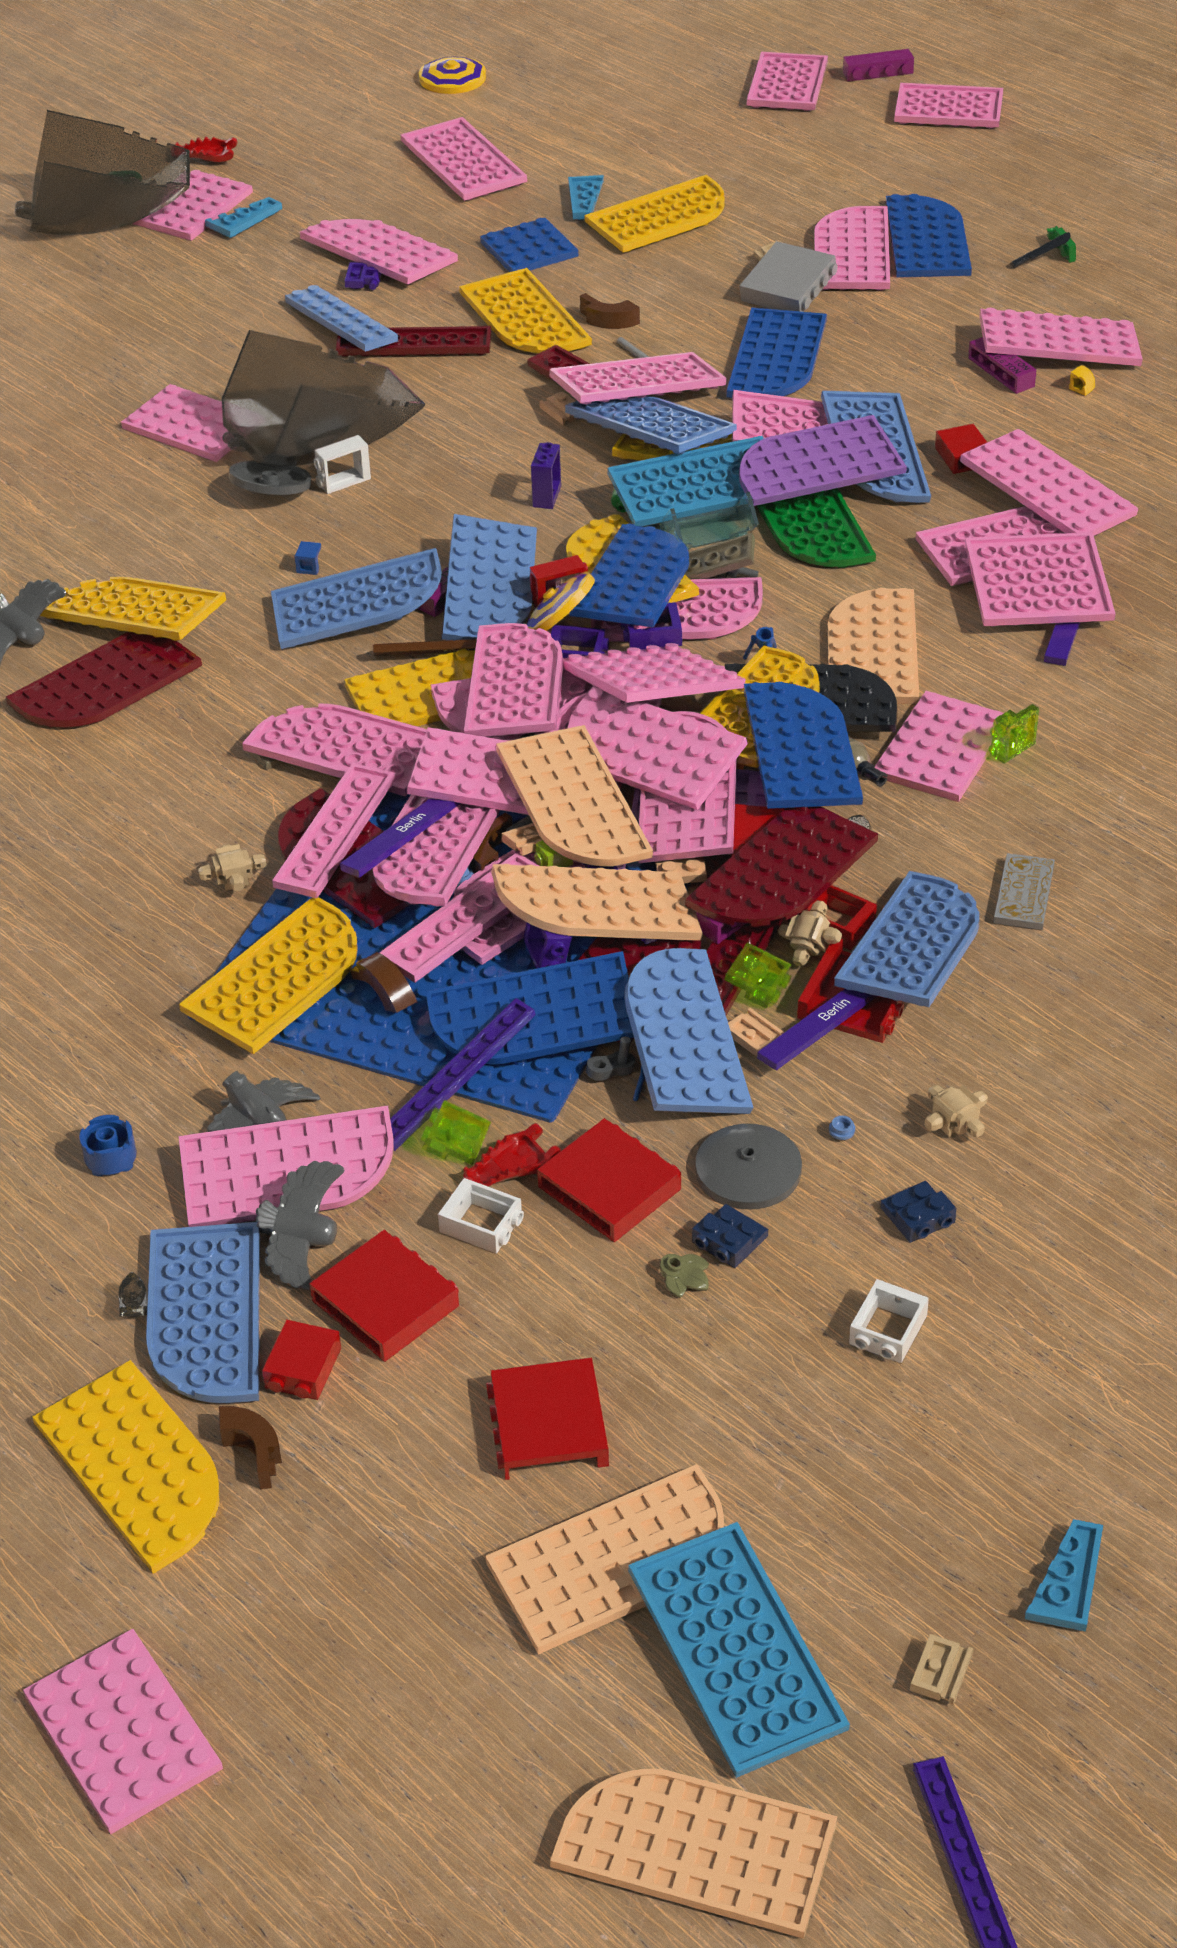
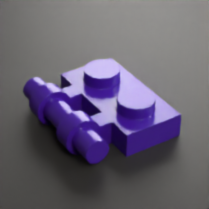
M349 262L345 277V288L359 289L364 288V284L369 285L371 290H375L379 286L382 273L374 267H367V264Z

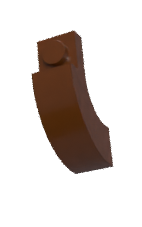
M587 293L580 295V312L586 315V322L593 326L606 329H623L640 324V307L629 300L609 304L600 302Z
M506 812L494 820L471 860L470 867L474 874L480 870L483 871L487 865L499 860L498 852L494 848L502 843V833L506 832V829L513 825L512 816Z
M376 952L367 958L361 959L356 962L357 966L349 969L352 979L365 981L371 985L387 1011L397 1013L417 1002L403 974L391 960L381 953Z
M219 1406V1424L223 1447L239 1446L251 1451L257 1460L260 1490L272 1488L271 1476H277L276 1464L282 1463L279 1441L274 1428L264 1417L254 1411L236 1406Z

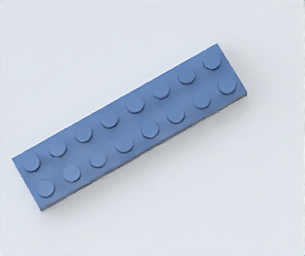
M311 285L304 290H294L291 294L285 295V302L365 352L398 341L397 333L317 285Z

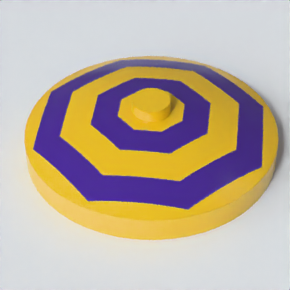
M463 56L437 58L425 63L419 70L420 84L429 91L441 94L468 92L481 86L486 79L485 66L475 59Z
M587 571L568 579L555 589L553 587L550 588L543 595L544 599L526 623L527 627L534 630L541 628L546 631L552 628L586 596L592 588L595 578Z

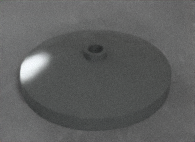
M250 460L235 463L229 468V480L231 483L242 489L260 494H297L308 490L311 486L310 473L288 463Z
M737 1124L722 1128L711 1134L701 1144L696 1155V1177L701 1188L715 1201L737 1209H761L778 1204L794 1192L801 1179L802 1159L797 1146L782 1132L764 1125Z

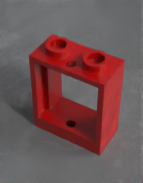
M578 555L530 567L532 604L535 609L544 599L546 581L572 574L578 575L588 571L587 564L582 562Z
M833 885L814 901H823L827 907L853 917L846 926L828 919L830 922L829 927L836 928L842 933L843 947L852 950L876 919L877 904ZM813 902L809 907H807L804 911H810V909H811L812 905L814 904V902Z

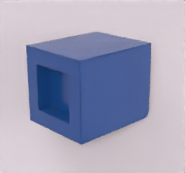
M301 541L295 554L296 573L318 574V554L321 550V543Z

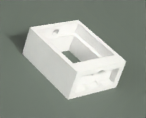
M359 435L315 450L316 482L319 488H322L327 494L371 479L368 444ZM353 453L354 468L328 476L327 461Z
M464 1178L438 1214L439 1231L497 1254L501 1246L508 1243L515 1226H519L522 1222L524 1212L521 1209V1199ZM471 1204L504 1216L494 1232L461 1220Z
M876 1279L850 1326L849 1344L861 1350L878 1354L885 1359L902 1363L927 1317L929 1298ZM877 1307L912 1319L901 1341L866 1329Z

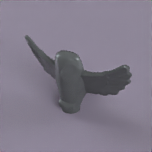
M49 579L44 581L36 580L35 582L29 581L25 588L19 591V596H16L10 604L5 596L0 593V665L4 654L16 641L20 640L26 644L36 645L43 639L45 632L37 619L52 602L66 595L65 589L60 587L58 583L51 582Z
M235 1071L222 1083L226 1088L228 1098L222 1100L221 1105L228 1106L222 1109L221 1113L214 1116V1121L208 1125L207 1131L212 1132L286 1121L285 1114L279 1108L281 1105L298 1100L318 1101L321 1098L312 1089L304 1087L300 1083H291L288 1080H280L274 1077L254 1085L244 1074Z
M312 1161L308 1166H300L296 1172L291 1171L287 1174V1183L282 1186L283 1194L280 1197L279 1207L276 1208L270 1201L264 1200L259 1204V1208L256 1209V1226L259 1227V1231L272 1235L269 1238L270 1245L266 1248L268 1256L265 1259V1263L271 1267L274 1274L279 1275L282 1282L290 1283L295 1288L310 1290L309 1283L312 1282L307 1263L310 1245L327 1246L335 1241L337 1223L332 1218L320 1214L319 1207L324 1194L331 1184L344 1173L343 1166L332 1164L329 1161L321 1163Z

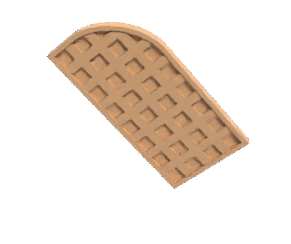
M878 588L857 593L840 602L828 618V665L848 664L876 674L892 688L897 704H917L919 702L914 589Z
M585 725L496 744V751L540 837L554 851L571 860L596 866H618L653 857V850Z
M510 864L492 865L491 874L497 895L502 903L522 920L543 930L568 936L698 941L701 939L702 930L694 910L685 906V899L689 895L680 872Z
M696 1464L486 1555V1564L539 1655L646 1607L628 1572V1565L723 1528V1509L718 1495Z
M632 1770L598 1783L578 1799L565 1818L550 1859V1867L804 1939L837 1825V1816L669 1770Z

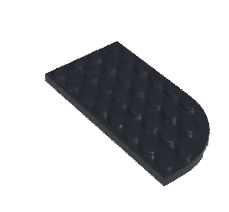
M725 664L724 667L726 670L734 671L738 674L746 664ZM808 664L809 666H814L818 673L819 693L830 699L841 710L847 731H896L897 700L892 688L881 677L868 670L848 664Z

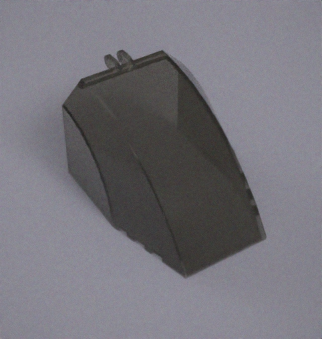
M47 110L35 171L32 203L22 200L17 201L15 204V214L17 217L30 220V231L46 234H90L134 223L169 205L189 189L190 150L171 143H167V146L156 143V138L151 137L150 140L141 138L140 133L133 131L132 134L124 132L125 128L118 125Z
M249 330L222 396L223 426L228 430L224 433L222 440L234 451H247L258 464L273 466L313 464L314 459H316V449L357 435L369 445L403 425L423 409L425 403L388 367L366 361L363 365L355 362L356 358L350 355L347 359L338 357L339 353L335 350L330 349L329 354L322 352V346Z

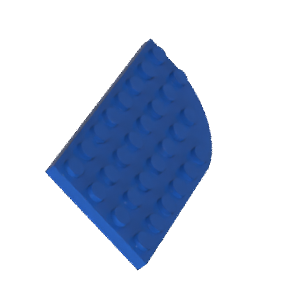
M893 194L886 196L896 278L971 276L972 267L963 218L956 208L944 201L918 194Z
M751 307L727 387V397L732 398L734 390L786 396L804 387L813 375L827 321V314Z
M622 524L591 573L595 578L592 588L569 612V616L654 627L689 567V552L686 545L676 536L652 526L641 527L634 524Z
M784 682L744 684L743 692L767 808L862 805V790L841 710L826 696L803 686Z
M623 951L426 991L433 1031L438 1040L456 1055L515 998L535 1010L536 1015L486 1064H505L619 1041L622 1037L634 1038L625 1005V987L629 977Z

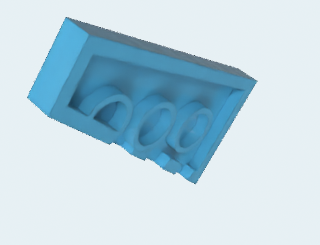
M604 175L568 177L573 219L585 220L584 215L593 213L604 182Z
M267 197L249 204V208L239 207L234 209L235 213L229 215L222 213L215 220L208 218L205 220V226L231 238L282 209V202Z
M1073 1519L1059 1546L1056 1557L1052 1560L1043 1582L1040 1583L1035 1597L1025 1613L1026 1620L1086 1632L1103 1525Z

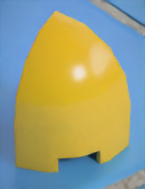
M1081 365L1071 371L1070 390L1086 396L1095 388V377L1089 368Z

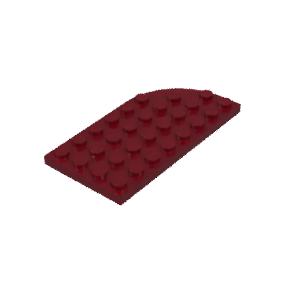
M319 788L297 802L282 819L278 830V841L282 857L285 861L329 798L330 794ZM368 821L342 862L384 831ZM339 865L322 890L373 928L378 927L411 905L406 901L399 900L385 893L374 879L373 868L359 878L342 871Z
M821 806L785 808L685 899V906L710 919L734 925L735 922L751 923V926L770 925L772 920L783 917L785 920H788L809 907L878 841V833Z

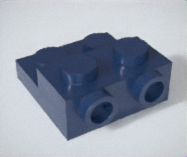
M926 1180L881 1200L880 1208L909 1243L923 1239L942 1228H948L956 1220L957 1208L942 1191L936 1193Z
M725 1204L714 1215L708 1213L692 1228V1243L699 1249L715 1256L720 1262L727 1263L736 1268L768 1237L769 1229Z

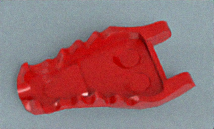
M197 137L196 141L191 139L190 144L185 143L183 146L176 142L171 154L177 159L200 158L208 162H226L233 158L234 152L231 149L237 146L238 141L234 137L228 140L205 137L203 141Z
M534 1123L522 1132L505 1135L503 1140H497L494 1148L490 1146L488 1151L482 1154L480 1162H476L471 1168L464 1167L463 1178L490 1187L495 1183L508 1179L537 1174L538 1168L562 1150L555 1145L545 1153L535 1141L542 1135L543 1129L538 1123Z

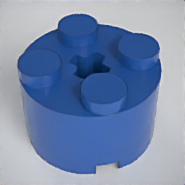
M102 1115L90 1120V1125L85 1130L82 1128L79 1138L85 1164L94 1176H103L131 1170L137 1155L131 1124L127 1120L126 1122L119 1120V1116Z

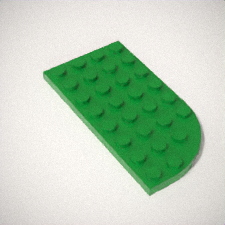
M838 488L756 505L777 544L786 553L801 561L838 568L876 561V553Z

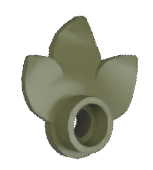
M667 1254L661 1259L659 1267L662 1276L666 1278L665 1285L675 1296L681 1298L686 1288L701 1291L708 1290L709 1283L704 1270L708 1268L709 1263L704 1258L695 1254H686L684 1256Z

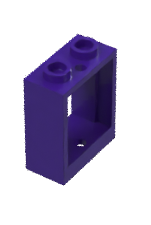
M550 442L539 443L531 464L532 502L535 508H554L561 489L560 444H552Z
M676 602L668 603L656 624L661 622L668 623L669 626L634 630L633 624L621 623L624 643L628 642L629 648L646 649V646L649 645L665 647L667 643H675L678 646H682V626Z
M554 625L552 627L551 637L555 641L558 640L561 647L562 645L593 647L594 652L605 654L604 651H608L609 638H605V629ZM562 650L563 658H568L571 654L587 656L589 653L587 651Z
M527 922L523 939L535 968L566 963L571 936L549 932Z

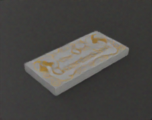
M1007 853L994 915L995 924L1043 930L1055 859Z

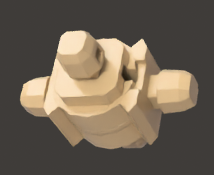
M226 844L216 849L217 856L212 857V866H202L198 871L200 880L207 881L216 878L217 885H224L225 891H241L244 887L249 886L248 879L253 878L252 870L255 869L256 871L266 867V860L264 855L261 854L252 855L249 858L247 850L241 851L239 844Z
M823 901L814 902L810 911H802L801 915L792 917L790 923H784L778 929V933L783 938L791 940L790 945L795 950L792 960L797 966H804L810 956H817L820 951L826 952L830 944L838 943L841 940L842 933L836 928L829 927L830 922L825 917L827 905Z
M933 1085L928 1089V1096L934 1102L932 1114L926 1117L924 1123L929 1131L941 1129L949 1137L953 1133L962 1135L966 1132L974 1137L983 1135L985 1127L979 1120L980 1108L987 1103L988 1098L983 1091L972 1093L964 1085L959 1089L950 1087L945 1090L939 1085Z

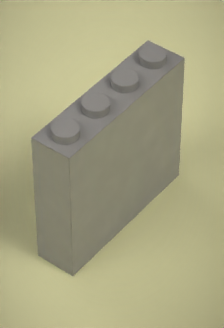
M776 241L740 284L741 301L776 310L804 312L819 295L824 286L827 285L832 276L836 274L838 265L836 264L835 255Z

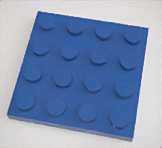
M538 218L528 223L523 222L514 227H506L503 230L489 232L486 235L480 236V243L509 272L524 268L534 270L579 256L578 249L546 218Z

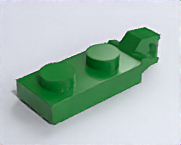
M1062 227L1047 228L1049 240H1053L1066 233ZM1071 238L1068 242L1056 247L1069 263L1076 261V244Z

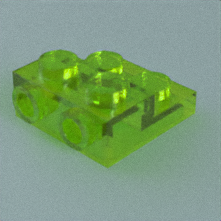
M1031 704L1025 709L1020 710L1017 714L1012 710H1008L994 719L993 727L990 729L992 745L989 746V753L991 756L1005 764L1036 744L1039 707Z
M747 942L726 973L724 980L745 990L744 998L767 1009L770 1003L774 1005L777 1003L781 995L779 989L781 987L786 989L792 977L788 974L792 964Z
M444 1100L439 1109L434 1107L428 1121L433 1124L431 1127L426 1126L420 1138L424 1142L422 1149L445 1160L448 1154L473 1165L491 1121Z

